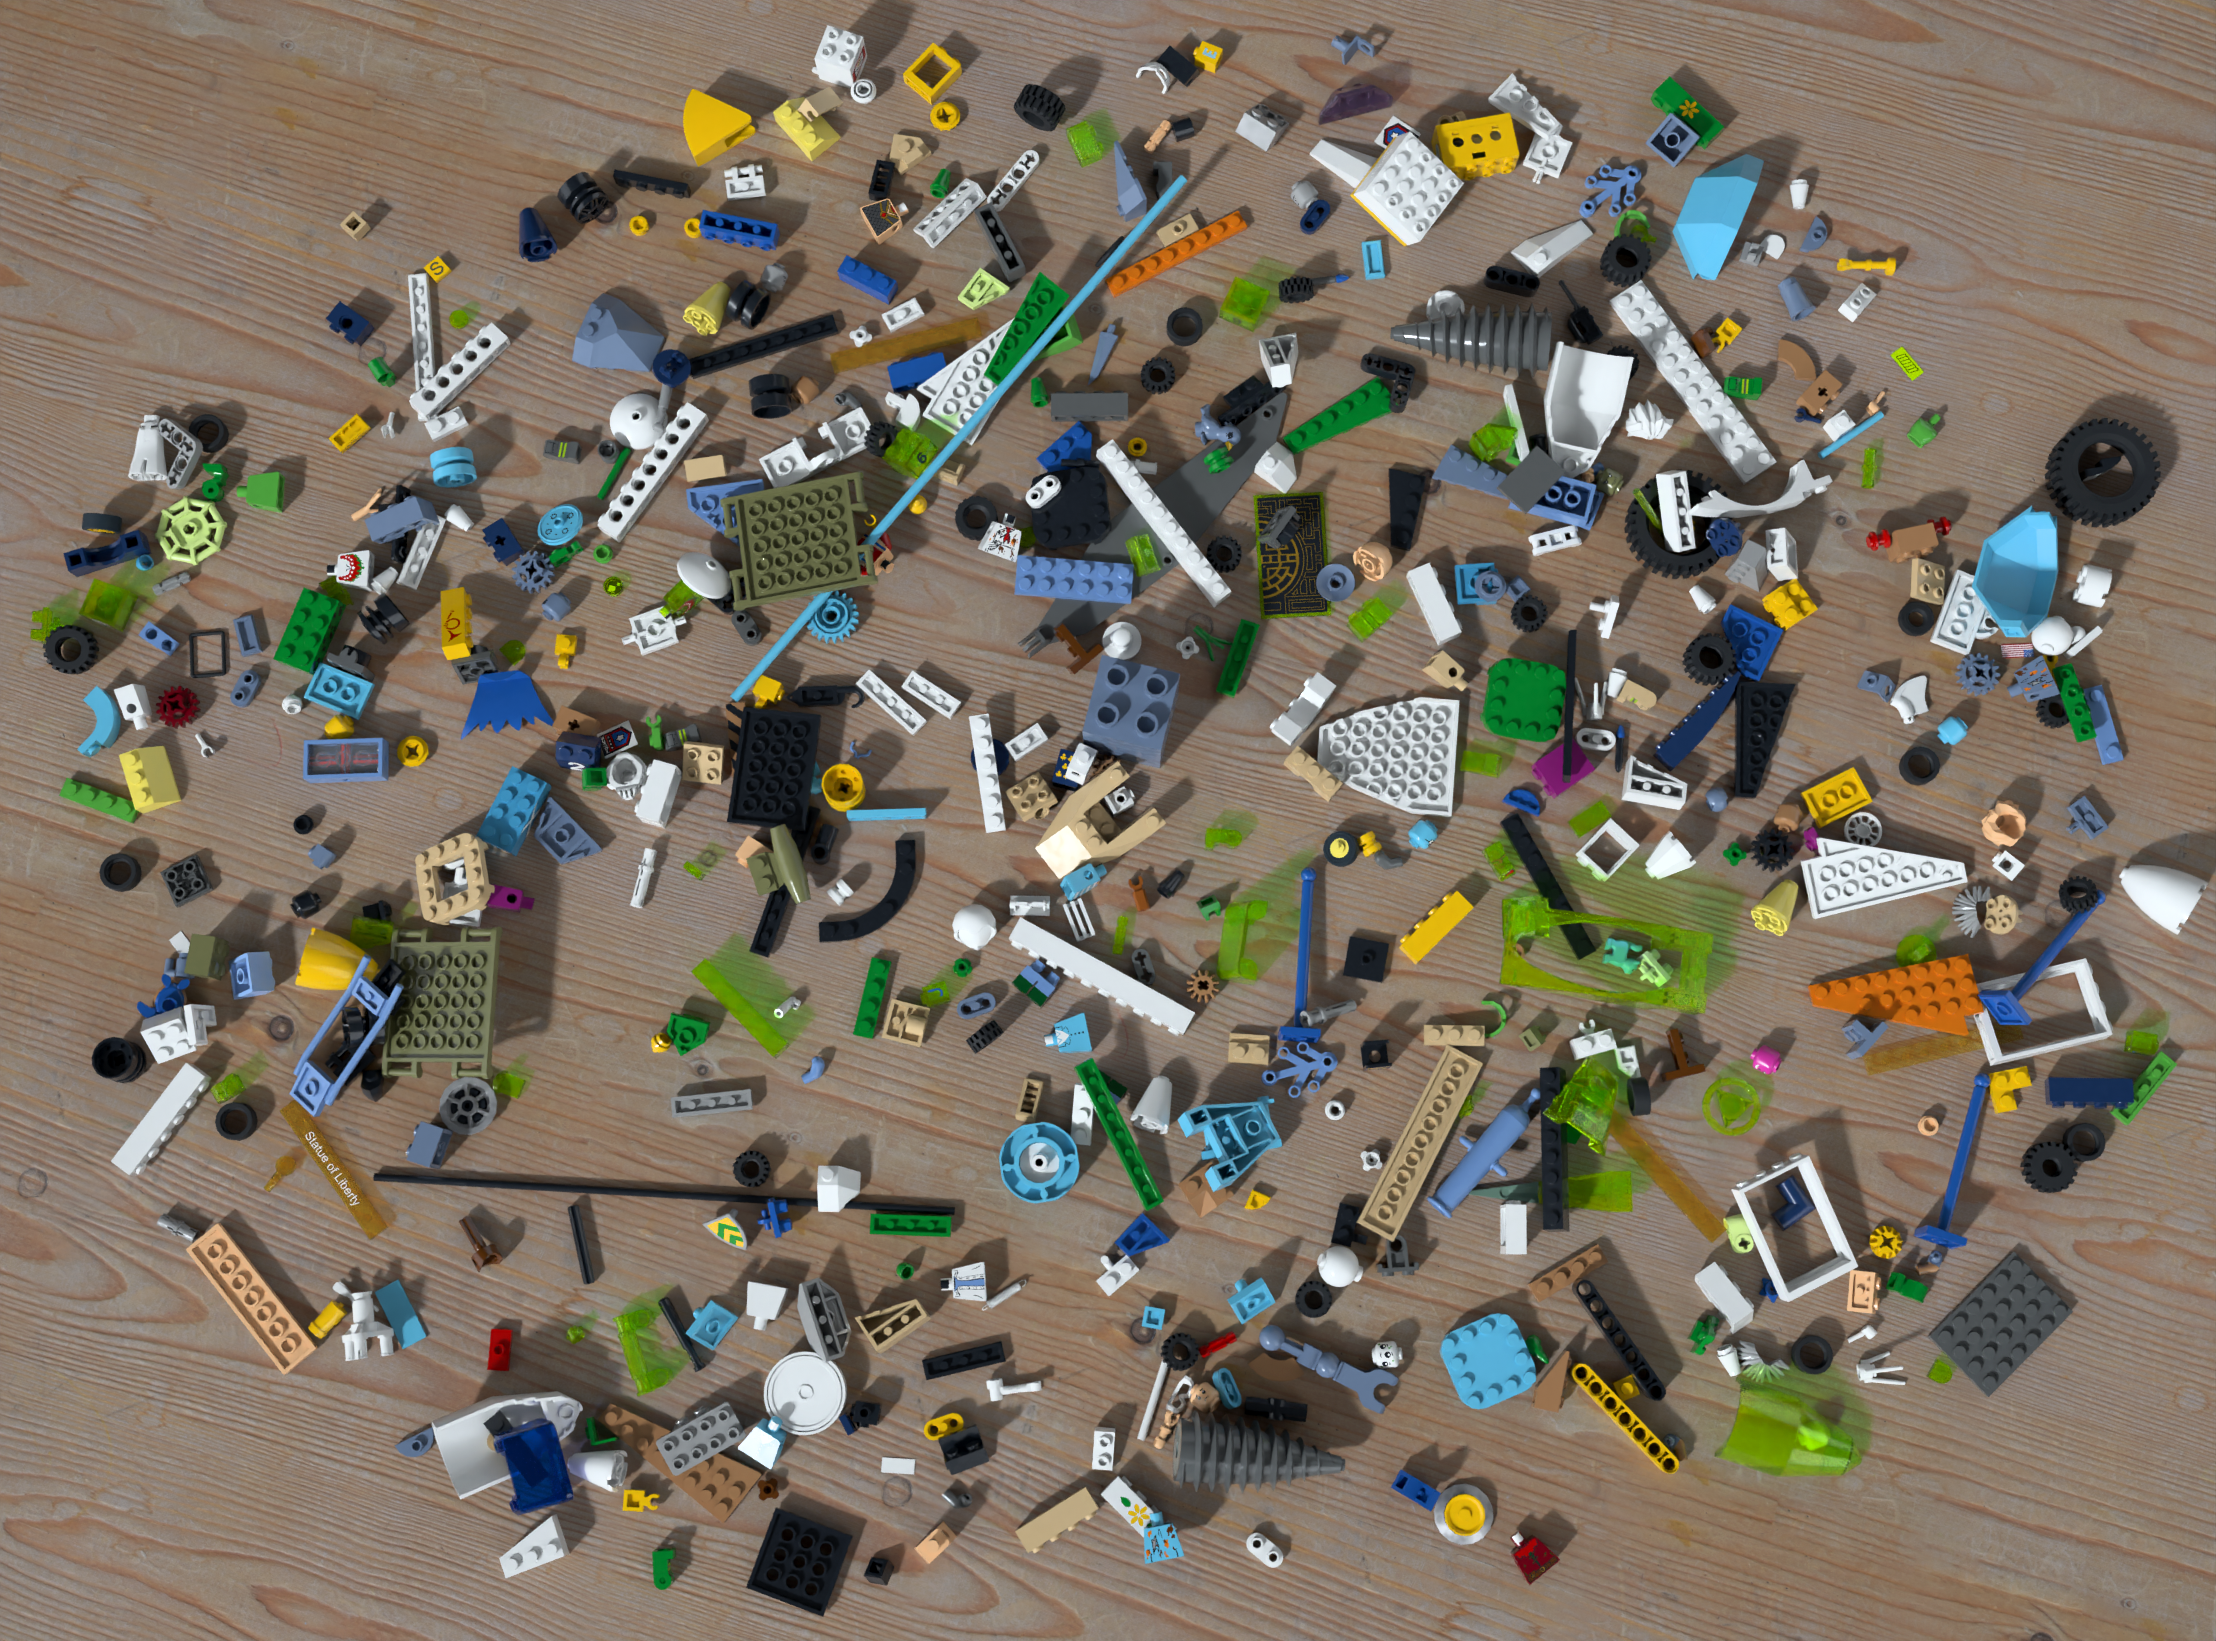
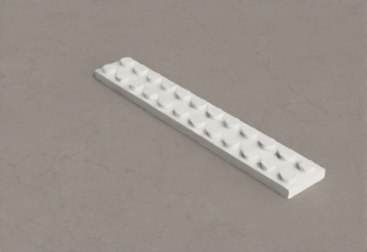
M1642 280L1609 301L1617 315L1744 485L1777 462Z

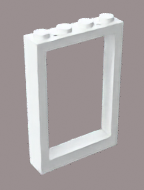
M2086 958L2047 967L2036 981L2075 972L2095 1033L2002 1054L1987 1008L1981 1000L1984 1012L1974 1015L1990 1066L2106 1039L2112 1035V1024L2107 1020L2105 1004L2099 997V986L2094 982L2092 977L2093 970ZM2025 973L1976 984L1978 992L2014 987Z
M1800 1153L1791 1155L1789 1157L1790 1160L1784 1163L1777 1162L1771 1166L1772 1169L1768 1171L1762 1170L1755 1173L1754 1178L1750 1180L1744 1179L1737 1182V1186L1731 1189L1779 1298L1786 1302H1790L1858 1267L1809 1155ZM1798 1166L1838 1257L1784 1284L1744 1192Z

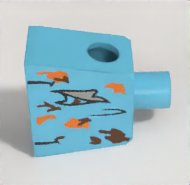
M1162 1511L1150 1513L1152 1526L1144 1527L1145 1564L1184 1556L1173 1522L1164 1523Z

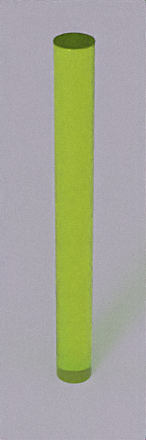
M1639 488L1634 489L1633 495L1664 540L1663 525L1641 490Z

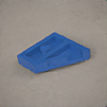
M1141 1213L1114 1243L1129 1257L1168 1243L1170 1239Z

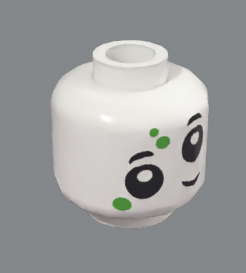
M1394 1341L1378 1342L1375 1348H1372L1374 1365H1377L1380 1369L1396 1368L1399 1365V1360L1403 1359L1402 1348L1397 1347Z

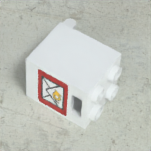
M827 25L814 58L816 67L812 68V72L818 74L819 79L851 89L853 83L859 80L867 59L863 36Z

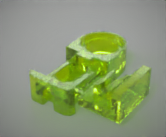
M335 575L319 583L323 590L326 589L328 593L326 596L339 600L346 606L349 604L354 605L349 592L343 589L337 582Z

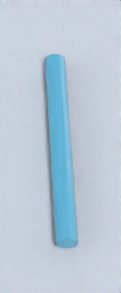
M1881 411L1877 412L1818 452L1819 458H1825L1884 418Z

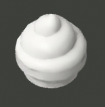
M293 694L286 696L282 702V707L288 714L299 713L303 705L302 700Z

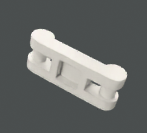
M1571 525L1528 537L1530 544L1533 545V556L1581 545V538H1578L1577 526ZM1566 534L1570 535V540H1566ZM1545 540L1546 546H1541L1539 541Z

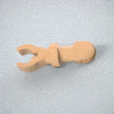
M1167 1410L1164 1425H1161V1431L1158 1437L1156 1436L1154 1439V1447L1157 1449L1164 1447L1165 1439L1168 1434H1171V1427L1178 1422L1180 1414Z

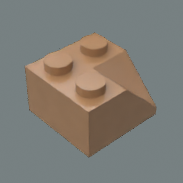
M1209 1162L1178 1184V1187L1199 1218H1202L1234 1196L1228 1186L1213 1192L1205 1176V1173L1214 1166L1212 1162Z

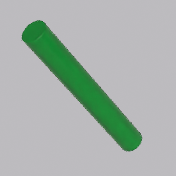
M627 447L623 448L597 495L599 499L604 500L629 456L631 450Z

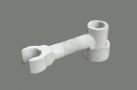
M1002 1378L986 1380L987 1389L990 1390L991 1401L1002 1400L1003 1395L1010 1393L1033 1392L1042 1389L1041 1381L1003 1386Z

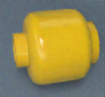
M336 714L325 724L324 734L328 739H348L354 733V722L348 715Z

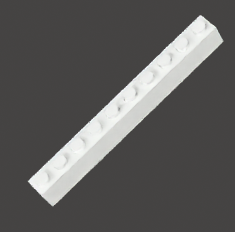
M1112 439L1098 449L1096 454L1098 460L1212 606L1216 607L1231 594L1229 587L1115 441Z
M1021 917L1009 937L1013 947L1022 950V948L1028 950V954L1035 959L1043 958L1046 960L1045 964L1054 969L1057 967L1063 969V974L1072 979L1076 976L1081 979L1080 983L1088 988L1096 987L1099 989V994L1107 998L1109 995L1116 998L1115 1002L1123 1007L1128 1005L1134 1008L1133 1012L1141 1017L1144 1014L1149 1016L1152 1023L1158 1026L1163 1024L1169 1027L1168 1031L1176 1036L1179 1033L1184 1035L1195 1015V1012Z

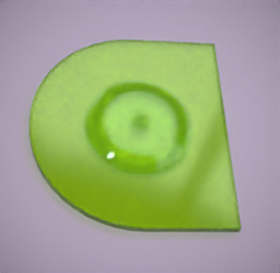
M510 640L499 649L514 666L525 656V646L518 640Z

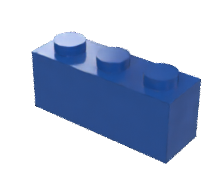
M847 255L837 270L840 280L888 305L898 291L896 280Z
M932 352L922 358L913 357L906 362L897 361L891 363L890 366H887L893 392L900 393L918 388L922 383L945 368L946 363L943 352Z

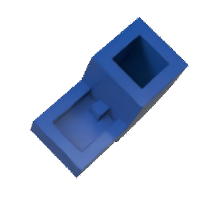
M1403 1470L1399 1471L1391 1486L1397 1492L1429 1511H1432L1441 1494Z

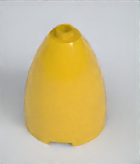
M312 927L311 935L309 934L301 958L300 971L297 974L295 985L320 990H346L363 956L368 954L352 942L338 935ZM372 957L363 974V977L370 981L381 970L378 969V964Z

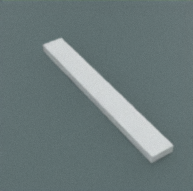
M427 273L408 275L416 391H420L424 387L425 382L436 375L429 275ZM429 395L427 400H433L436 395ZM418 413V420H419V421H426V420Z

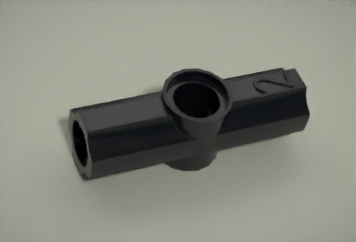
M1246 1396L1244 1414L1262 1416L1272 1420L1284 1421L1286 1419L1306 1422L1308 1404L1287 1402L1284 1399L1278 1398L1264 1399Z

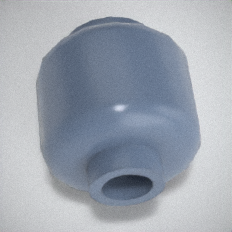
M561 592L552 593L542 603L544 610L542 614L549 621L552 619L560 621L570 612L571 601Z

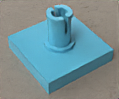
M1259 1278L1249 1286L1244 1279L1238 1280L1235 1283L1238 1293L1227 1299L1241 1324H1244L1276 1303L1262 1278Z
M711 1300L704 1309L698 1307L694 1311L693 1316L696 1320L687 1330L686 1334L714 1350L738 1317Z

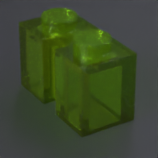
M1378 597L1373 600L1371 598L1362 605L1364 608L1362 611H1355L1347 618L1349 620L1347 627L1361 643L1392 617L1393 613Z

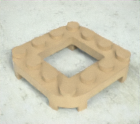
M463 833L428 848L422 854L417 855L415 859L417 864L416 876L421 910L425 920L441 925H449L450 920L475 909L482 911L487 907L485 904L489 900L491 893H494L495 887L489 884L484 853L489 848L487 843L483 842L481 838L469 833ZM464 857L468 889L441 900L437 872L442 870V865Z

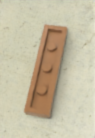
M1596 1244L1527 1285L1537 1302H1541L1606 1264L1608 1260L1600 1246Z

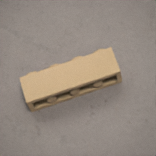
M1084 1486L1017 1528L1015 1532L1028 1553L1031 1551L1036 1553L1044 1548L1043 1543L1046 1541L1054 1542L1062 1536L1061 1532L1065 1529L1071 1531L1080 1525L1078 1521L1086 1518V1520H1089L1097 1514L1096 1510L1099 1507L1087 1486Z

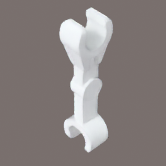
M336 1282L333 1289L353 1301L352 1293L342 1282ZM373 1305V1309L378 1312L379 1308Z

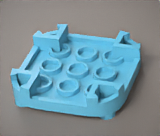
M1489 1314L1450 1331L1441 1342L1440 1355L1452 1379L1458 1397L1462 1403L1472 1409H1484L1526 1391L1536 1381L1535 1364L1515 1321L1506 1314Z

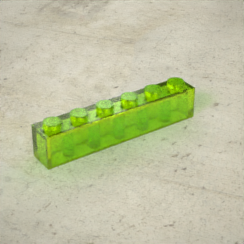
M705 958L691 971L772 1057L777 1059L790 1046L778 1031L708 959Z

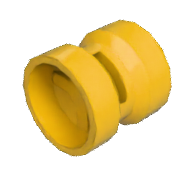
M1373 831L1357 839L1359 846L1363 848L1365 857H1369L1382 849L1381 844L1375 840Z

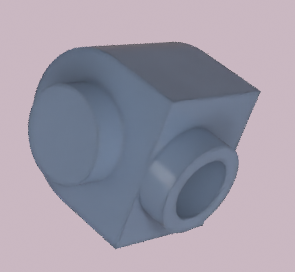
M321 844L313 846L308 852V856L314 860L312 863L320 869L324 867L329 868L337 856Z

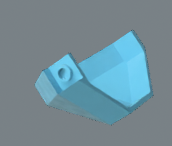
M1745 154L1694 179L1672 231L1693 280L1697 274L1706 280H1716L1758 184L1764 160Z
M2031 506L1984 540L1972 588L2006 637H2027L2047 618L2059 572L2057 516H2052L2050 512L2046 511L2035 512Z

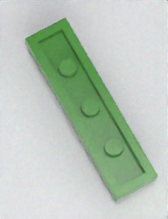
M69 778L66 779L59 794L63 798L133 824L139 812L135 810L133 802Z
M2159 1051L2133 1082L2134 1103L2128 1106L2127 1109H2115L2114 1106L2110 1113L2124 1125H2129L2177 1063L2162 1051Z

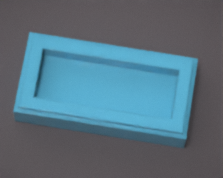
M1381 240L1362 242L1366 280L1385 278Z

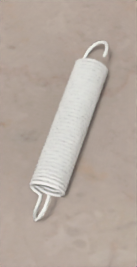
M1019 1282L986 1302L987 1305L992 1309L1005 1301V1299L1011 1297V1295L1022 1290Z

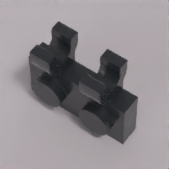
M1343 1203L1339 1204L1331 1243L1351 1247L1352 1242L1366 1245L1368 1236L1354 1233L1356 1222L1360 1216L1358 1213L1360 1207Z

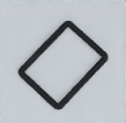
M225 632L191 633L189 635L191 677L224 676L226 674ZM221 634L222 672L194 674L193 637Z

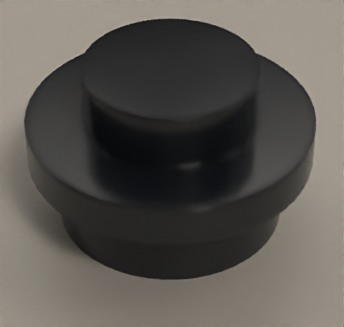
M300 815L295 819L293 826L297 833L306 835L313 830L314 822L311 817Z

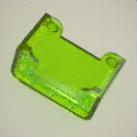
M1268 901L1233 902L1227 906L1216 974L1221 980L1254 986L1258 967L1253 960L1243 958L1248 925L1253 926L1256 920L1265 917Z

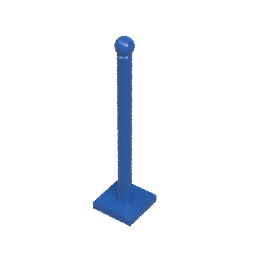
M1306 867L1301 872L1303 882L1294 1027L1280 1026L1278 1032L1279 1041L1318 1043L1321 1036V1029L1304 1028L1300 1022V1013L1307 1011L1314 893L1313 881L1317 876L1316 871L1311 867Z
M2097 889L2098 901L2095 903V907H2090L2091 910L2089 912L2085 909L2082 914H2080V911H2077V914L2072 917L2011 991L1982 990L1978 994L2000 1025L2030 1024L2032 1019L2018 1001L2090 917L2098 905L2105 902L2106 895L2102 890Z
M1979 1073L1974 1077L1975 1086L1937 1227L1927 1225L1916 1228L1914 1236L1949 1249L1963 1247L1967 1243V1238L1950 1233L1949 1228L1984 1101L1985 1088L1991 1082L1990 1077L1985 1073Z

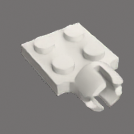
M464 867L456 868L453 882H445L442 900L468 889ZM475 909L450 920V923L480 927L482 911Z

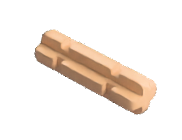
M1163 120L1160 127L1150 137V141H1147L1144 145L1146 152L1149 154L1154 152L1155 147L1161 143L1166 133L1172 128L1170 122Z

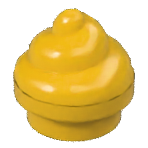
M916 495L908 504V508L913 514H921L927 508V501L923 496Z
M662 1032L655 1034L651 1039L652 1051L655 1053L666 1052L670 1048V1037Z

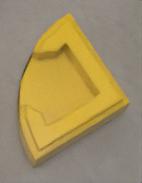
M1252 1189L1244 1208L1250 1210L1259 1209L1266 1205L1271 1197Z

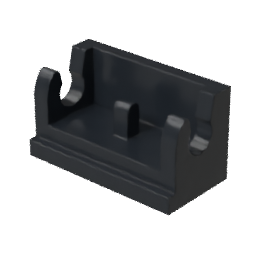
M1170 45L1156 61L1162 64L1170 74L1186 87L1200 75L1198 68Z

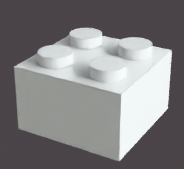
M182 1006L143 1020L140 1032L158 1064L197 1050V1046L189 1045L187 1025L184 1019L185 1012Z

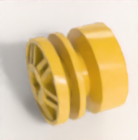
M837 764L825 772L821 786L826 800L832 808L837 811L847 812V810H855L862 804L865 799L866 789L862 776L855 767L849 764ZM845 787V789H846L848 792H847V793H844V792L842 791V788Z

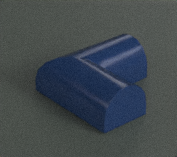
M1790 1175L1775 1186L1787 1202L1771 1214L1782 1231H1785L1816 1209L1793 1175Z

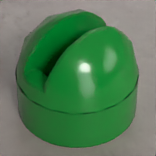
M902 1262L897 1265L896 1273L903 1280H908L913 1276L914 1268L909 1263Z

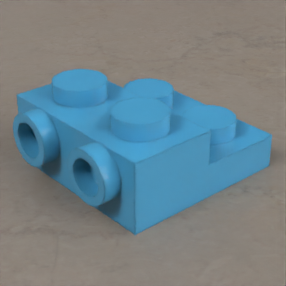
M1494 563L1455 565L1458 605L1496 604L1495 601L1487 602L1480 599L1477 593H1475L1474 585L1481 573L1486 571L1498 573ZM1491 579L1488 585H1484L1488 588V594H1490L1492 589H1496L1492 586Z

